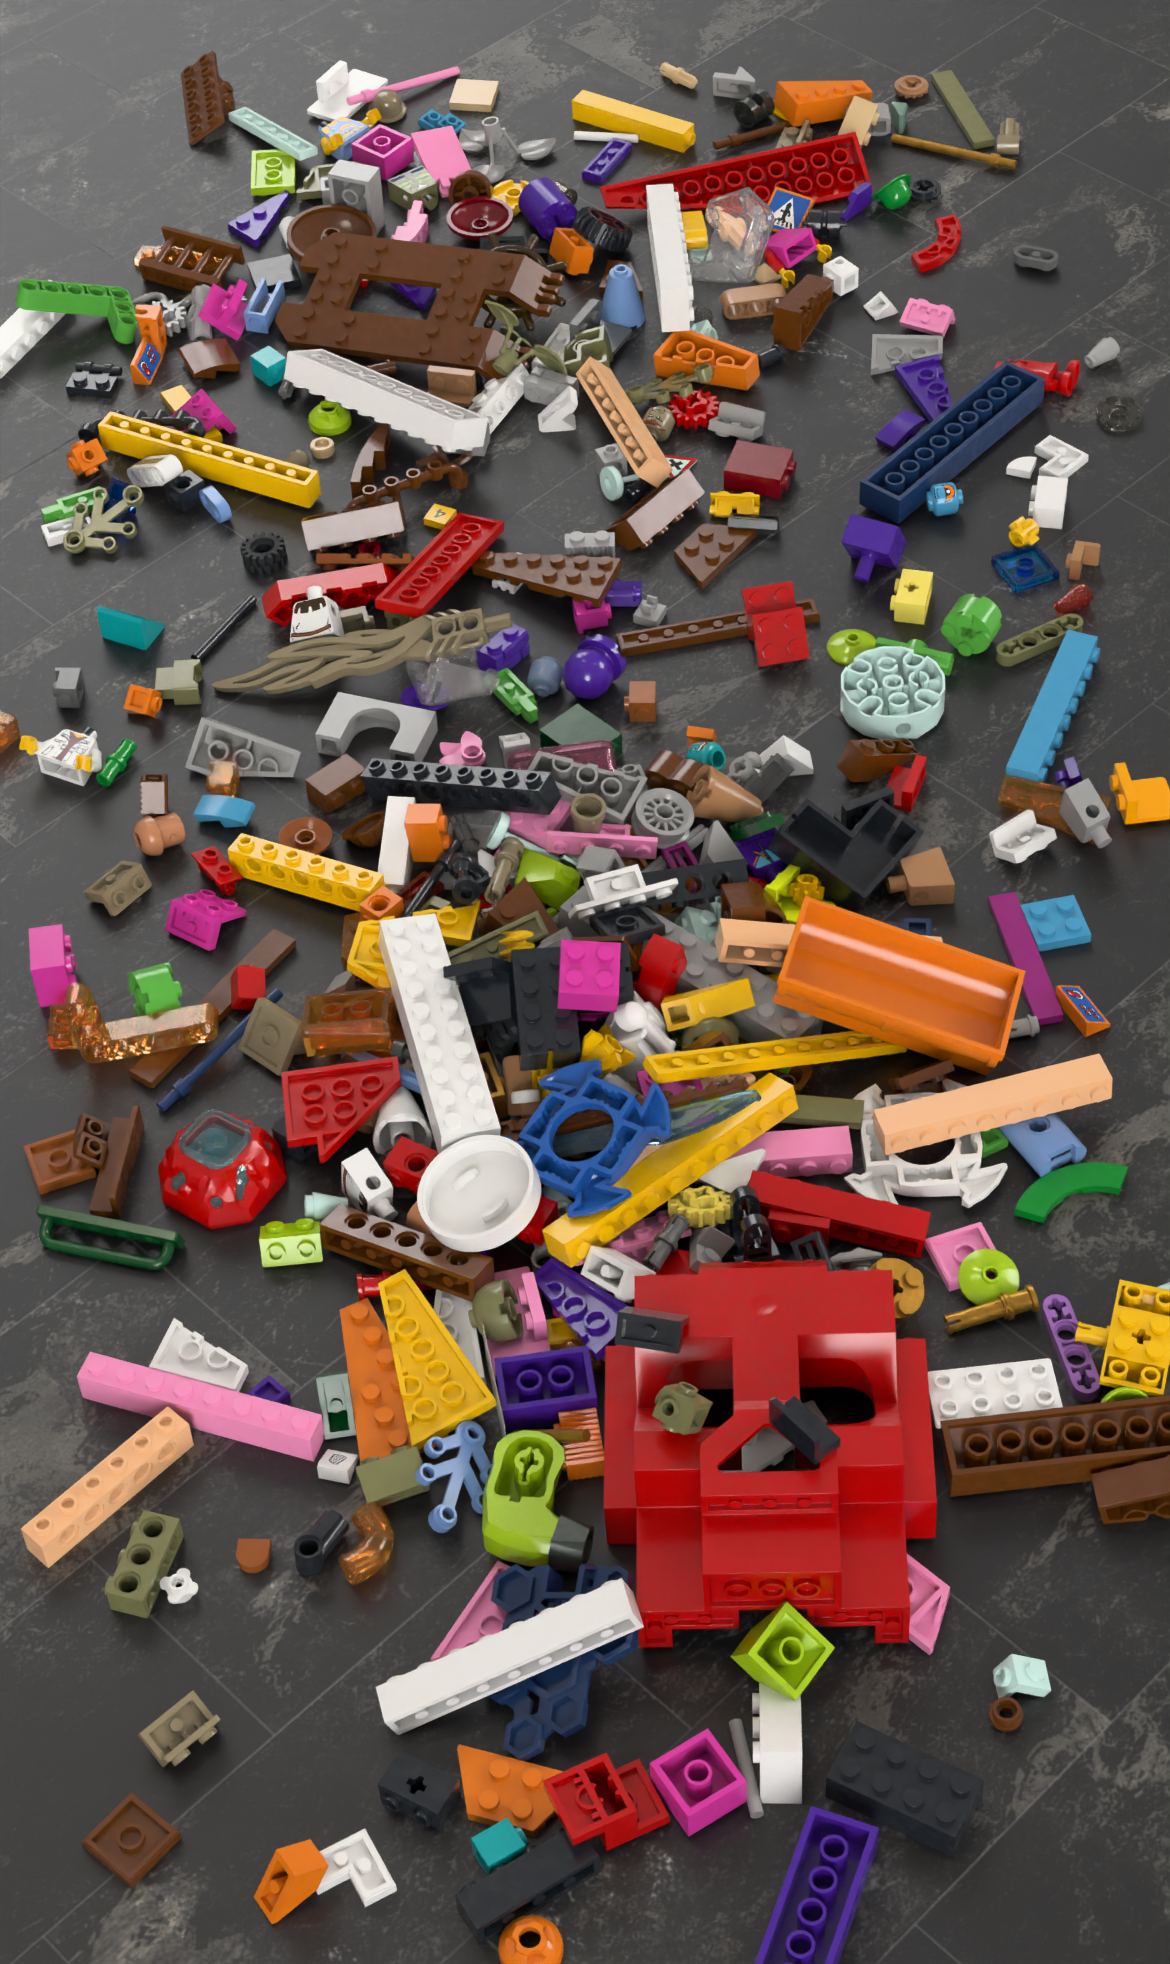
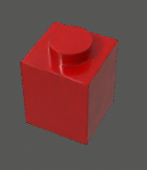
M251 964L237 966L230 978L231 1009L253 1010L257 998H266L265 968H256Z

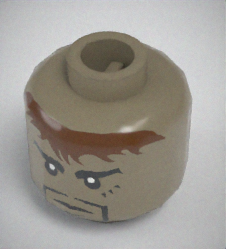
M663 406L650 408L642 419L656 442L665 441L675 425L672 412Z

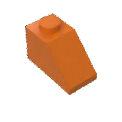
M311 1839L276 1849L262 1878L254 1899L271 1924L280 1921L314 1893L329 1865L325 1861L324 1856L318 1851Z

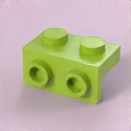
M303 1218L297 1220L296 1223L283 1224L280 1221H273L265 1226H260L259 1242L262 1266L275 1267L322 1262L323 1253L319 1225L321 1220L314 1221L310 1218Z

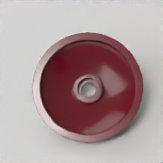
M485 196L467 198L454 204L449 209L446 216L447 225L454 234L461 238L480 241V238H487L491 232L495 233L498 237L507 231L513 223V211L506 202L497 198Z

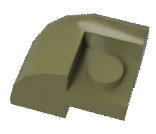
M604 325L574 334V340L566 346H561L559 358L566 367L567 375L577 378L576 373L590 356L610 368V362L613 361L612 347Z

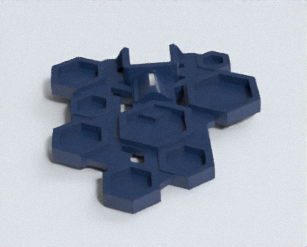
M515 1564L495 1576L491 1601L507 1612L502 1626L503 1631L515 1622L526 1621L535 1617L537 1611L541 1612L547 1608H555L570 1601L572 1597L589 1593L611 1580L622 1578L632 1590L633 1575L619 1565L610 1569L606 1565L582 1564L579 1566L576 1591L561 1592L563 1577L547 1564L537 1566L528 1572ZM639 1629L489 1695L500 1705L506 1704L514 1710L513 1721L506 1725L503 1748L521 1761H527L544 1751L545 1740L554 1731L567 1738L585 1728L589 1707L587 1699L592 1671L598 1668L599 1660L609 1666L636 1651ZM530 1690L540 1697L538 1712L534 1715L531 1714L533 1700L529 1698Z

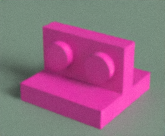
M239 279L235 286L231 284L227 291L213 283L206 295L198 317L238 341L246 325L244 311L247 304L241 301L248 283Z

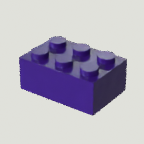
M588 1346L494 1358L505 1432L552 1426L559 1423L558 1412L596 1407L598 1415L597 1394Z

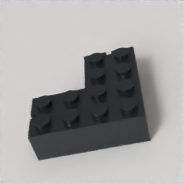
M806 799L792 816L785 821L786 823L776 831L767 849L786 864L800 867L801 875L811 874L816 876L818 881H821V886L825 887L824 893L848 911L858 913L883 885L886 877H890L898 868L899 861L902 858H906L912 852L924 831L904 817L894 834L890 833L889 831L900 813L882 799H879L852 831L848 830L809 799Z
M621 943L618 1006L634 999L628 943ZM560 947L511 950L510 962L520 1071L547 1069L548 1051H553L552 1069L563 1068L580 1062L581 1049L577 1014L608 1012L557 1009Z

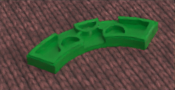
M1089 1162L1069 1165L1052 1171L1038 1179L1024 1192L1015 1207L1014 1215L1044 1223L1048 1214L1058 1204L1063 1202L1065 1197L1074 1193L1099 1192L1119 1195L1127 1175L1128 1166L1105 1162Z

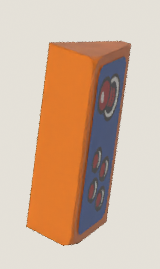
M148 337L142 339L130 364L134 384L150 385L163 359Z
M1056 986L1055 994L1061 1008L1085 1037L1110 1027V1023L1080 986Z

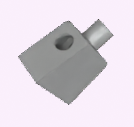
M1089 778L1065 789L1059 813L1080 842L1086 843L1093 839L1098 848L1108 845L1112 841V837L1107 831L1110 814Z

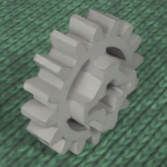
M164 299L158 302L152 301V305L162 307L166 336H173V332L180 333V328L186 327L188 322L185 307H181L180 302L174 304L173 300H170L167 303Z

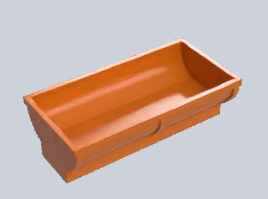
M805 896L779 974L772 1002L939 1060L951 1059L954 1065L987 1076L990 1068L994 1069L998 1061H1002L1004 1058L1026 971Z

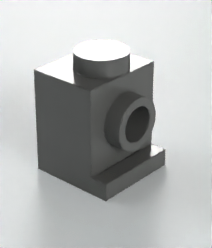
M56 667L55 675L57 681L53 683V696L57 697L56 703L59 705V708H80L85 689L81 668Z

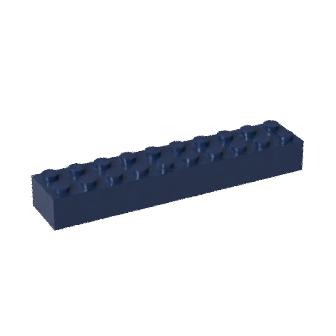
M1005 361L860 481L859 504L898 524L926 501V492L930 491V487L933 484L949 482L1043 403L1045 379Z

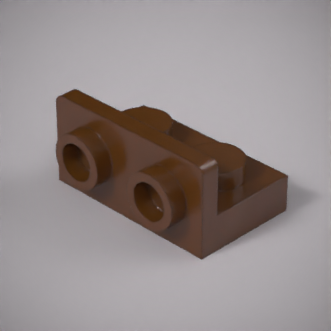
M951 1059L939 1060L887 1079L892 1095L923 1092L938 1093L943 1091L942 1081L948 1079L946 1073L952 1072L955 1069Z

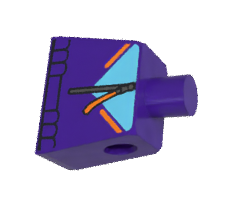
M775 827L734 842L742 856L746 858L748 876L765 880L768 884L775 880L777 875L789 866L767 849L777 831Z

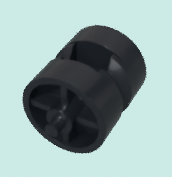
M810 208L809 218L807 221H802V226L811 228L816 239H821L823 235L827 239H840V230L843 227H847V222L841 220V209H828L827 212H823L822 209Z

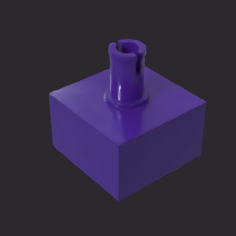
M851 514L841 541L850 557L860 559L854 578L862 582H869L874 564L897 569L907 542L898 526Z

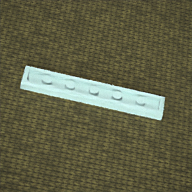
M247 107L228 113L229 121L299 161L318 155L316 146Z

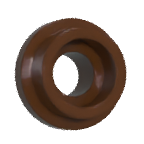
M1001 1697L990 1706L989 1720L995 1728L1001 1731H1013L1023 1721V1709L1015 1699ZM1003 1713H1007L1011 1715L1012 1718L1007 1719L1001 1717L1000 1715Z

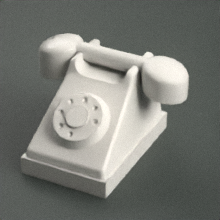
M634 991L633 1001L617 1006V1012L609 1013L605 1024L610 1026L613 1034L612 1037L621 1044L622 1048L628 1049L635 1053L636 1056L629 1065L612 1072L628 1084L630 1081H637L636 1072L645 1070L642 1066L645 1056L681 1052L674 1050L676 1042L670 1039L666 1022L661 1012L651 1002H644L636 991Z

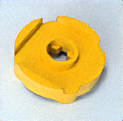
M513 180L501 182L494 187L493 198L506 202L511 207L513 216H516L521 212L518 205L519 195L529 182L520 180L521 184H513Z

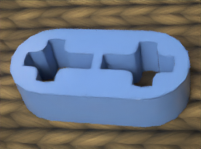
M212 485L199 491L204 507L218 523L232 518L228 503Z

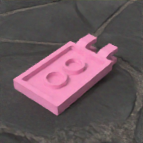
M447 126L411 133L413 147L421 165L426 168L436 181L442 198L448 197L450 182L459 173L472 170L453 127Z

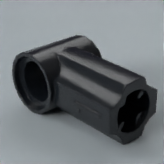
M334 1510L325 1511L308 1533L300 1535L295 1540V1564L300 1574L315 1576L323 1570L326 1557L349 1530V1523L340 1513Z

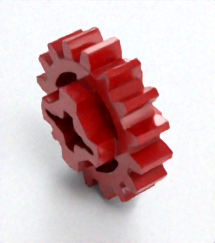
M699 389L698 391L693 390L691 395L684 397L674 394L673 399L669 401L668 409L673 414L676 426L685 425V429L694 427L697 430L700 425L706 428L709 420L718 416L719 402L716 396H711L710 391L702 393V389Z

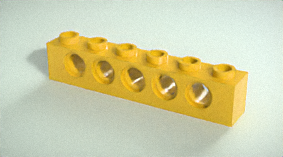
M243 833L227 849L230 863L244 878L360 912V903L381 886L385 887L384 875Z

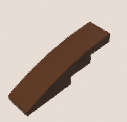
M381 423L358 456L350 481L352 499L363 495L362 488L365 485H374L376 470H386L391 440L388 423Z

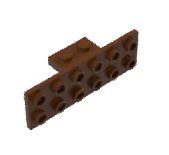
M214 51L202 55L192 66H187L181 73L188 138L192 146L225 122L224 113L228 116V113L235 111V100L232 93L234 90L228 81L224 82L219 76L216 53Z

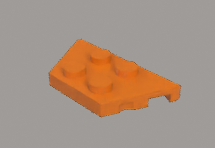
M458 1745L457 1752L468 1820L493 1826L508 1817L514 1828L519 1826L525 1835L535 1837L546 1826L547 1821L557 1815L543 1788V1780L563 1771Z

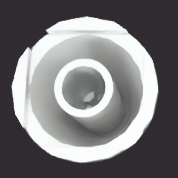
M403 1086L379 1109L373 1133V1143L375 1151L385 1157L389 1155L401 1136L428 1148L431 1147V1128L411 1092Z

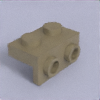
M192 1690L140 1732L138 1736L162 1767H165L170 1762L176 1766L191 1754L188 1749L190 1745L197 1740L203 1744L218 1732L214 1726L221 1719L217 1714L213 1716L194 1690Z

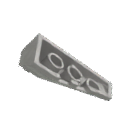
M201 717L185 768L208 776L294 777L302 752L220 721Z

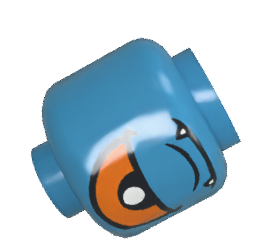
M953 482L933 484L930 487V491L926 492L928 511H933L936 516L957 513L959 504H963L962 490L956 489V485Z

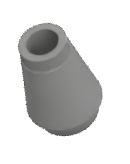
M1112 337L1101 339L1084 357L1085 364L1092 369L1115 359L1120 352L1118 343Z

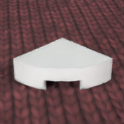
M1021 457L1013 460L1007 466L1006 474L1030 479L1037 457Z

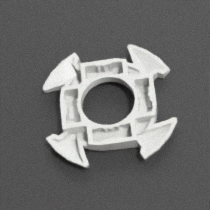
M949 1079L942 1081L944 1092L967 1087ZM874 1084L853 1098L855 1100H864L861 1150L865 1173L862 1175L852 1173L844 1177V1180L861 1196L880 1201L884 1200L897 1205L898 1203L893 1193L911 1197L960 1196L962 1198L961 1205L969 1208L986 1198L999 1185L1007 1171V1164L1001 1163L980 1168L983 1148L980 1132L953 1138L955 1146L949 1156L940 1162L930 1165L908 1163L900 1159L895 1153L885 1155L874 1132L873 1110L939 1093L923 1092L884 1095L883 1100L882 1090Z

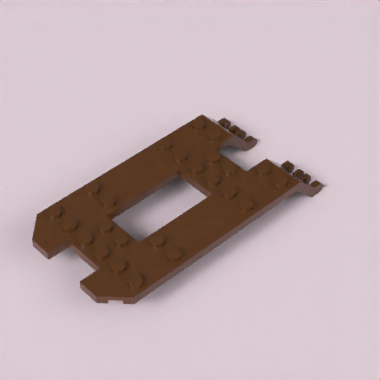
M335 232L306 249L299 267L302 272L317 273L303 304L282 302L275 322L289 347L310 350L323 349L332 353L384 360L389 358V360L475 370V372L488 380L493 378L498 380L507 376L498 373L492 367V364L499 356V350L506 336L495 329L474 327L486 295L508 297L536 316L549 317L552 308L547 304H555L556 297H558L560 292L556 286H562L565 277L560 273L550 272L526 255ZM362 279L440 289L427 320L349 310ZM509 339L507 347L512 348L515 342ZM518 345L515 351L519 354L518 358H521L532 349ZM534 355L528 357L526 360H532ZM523 361L522 364L528 370V362Z

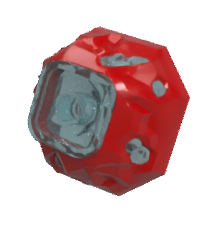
M216 1109L203 1112L199 1117L195 1118L193 1123L177 1131L172 1144L165 1149V1156L158 1165L162 1202L166 1206L210 1229L251 1222L287 1180L282 1147L279 1142L271 1137L265 1129L257 1126L251 1120H243L234 1114L224 1113Z

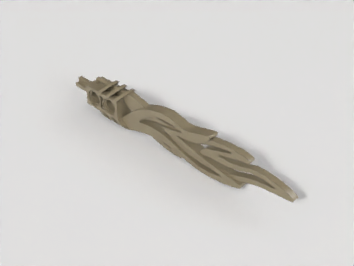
M482 608L463 612L449 609L446 610V613H433L434 616L422 615L393 630H361L347 633L345 637H323L292 644L269 654L267 657L270 662L266 665L239 676L214 682L212 686L220 692H245L263 688L267 694L284 693L309 685L317 689L344 676H367L381 673L404 661L433 662L451 656H460L469 648L489 644V632L512 628L513 622L510 613L486 618ZM433 634V642L430 643L427 640ZM385 650V651H382V652H379V653H375V654H373V652H372V651ZM288 664H295V665H291V666H288V667L279 669V668H281V667H283V666H286V665H288Z

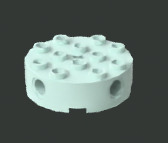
M882 646L864 651L854 658V662L845 667L841 674V713L849 726L863 735L880 740L882 738L917 739L936 726L944 712L945 674L935 660L928 656L924 658L921 655L914 654L913 649L902 646Z

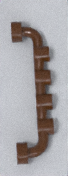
M432 460L428 463L427 471L420 472L419 469L411 468L406 471V478L399 481L397 477L391 476L384 480V487L377 489L374 485L364 486L362 488L363 495L352 499L347 507L362 506L386 496H396L400 494V491L407 488L417 489L421 487L423 482L441 480L443 475L450 473V487L453 489H463L469 484L468 473L455 463L442 465L441 461Z

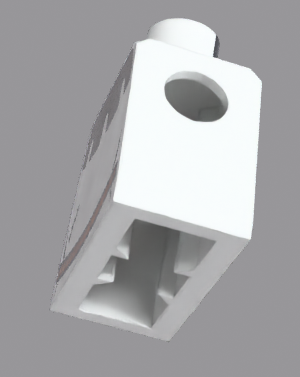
M309 587L307 589L308 600L294 604L290 643L296 644L323 637H345L337 603L327 596H323L322 587Z
M365 1148L342 1161V1192L357 1210L376 1217L378 1216L390 1222L395 1219L398 1212L393 1206V1186L370 1151Z

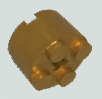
M882 1258L868 1270H892L895 1325L898 1326L915 1313L923 1302V1275L918 1269L903 1260Z

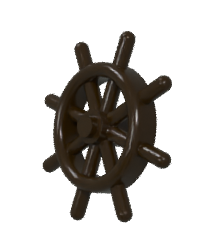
M491 232L488 234V240L492 247L489 251L526 255L552 273L567 269L568 265L565 261L547 266L545 261L533 251L539 240L536 234L530 236L525 247L519 245L501 246L495 233ZM486 295L484 302L489 300L505 306L518 319L522 318L528 331L535 329V324L531 317L533 313L508 297L498 296L494 300L489 295ZM556 297L555 305L560 307L566 305L565 298ZM483 302L482 308L489 313L484 322V328L491 329L497 318L492 314L487 304Z

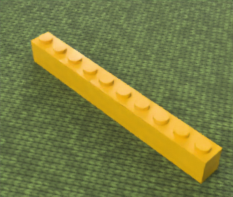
M111 411L98 424L102 448L142 460L149 456L172 454L179 459L183 472L189 469L197 476L306 508H310L321 495L319 473L316 470Z
M772 1073L755 1082L745 1093L738 1094L628 1170L619 1181L612 1185L613 1187L630 1190L632 1193L631 1197L610 1209L588 1216L568 1218L567 1212L544 1228L542 1232L549 1254L570 1268L587 1257L591 1245L602 1247L799 1109L794 1086Z

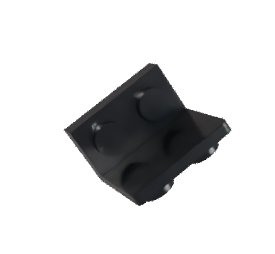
M491 956L443 967L444 978L455 981L456 985L461 986V999L470 1028L514 1019L511 962Z

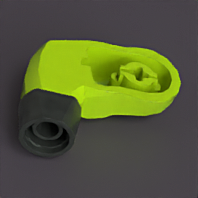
M522 1430L507 1434L497 1443L493 1464L483 1493L482 1533L484 1547L487 1552L511 1563L528 1567L547 1564L554 1570L575 1573L579 1572L580 1565L588 1564L594 1537V1527L562 1514L558 1517L553 1513L554 1493L565 1456L564 1448L552 1436L541 1431Z

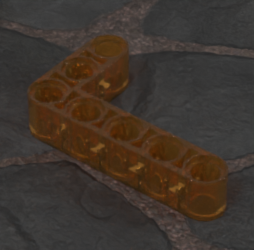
M73 984L65 992L63 1009L65 1019L82 1057L90 1063H102L205 1043L214 1040L218 1035L219 1010L211 1004H199L104 1023L89 987L83 984Z

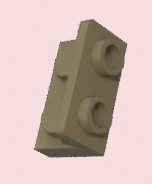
M805 119L801 129L784 127L775 149L810 142L813 136L810 120Z
M121 861L86 889L84 894L88 901L104 903L109 914L116 916L152 886V883L141 863Z

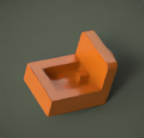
M130 684L123 709L155 718L156 713L159 712L162 706V693L151 688Z

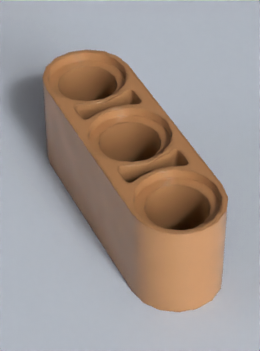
M772 283L728 289L721 294L720 302L726 318L736 320L774 315V306L787 294L782 284Z

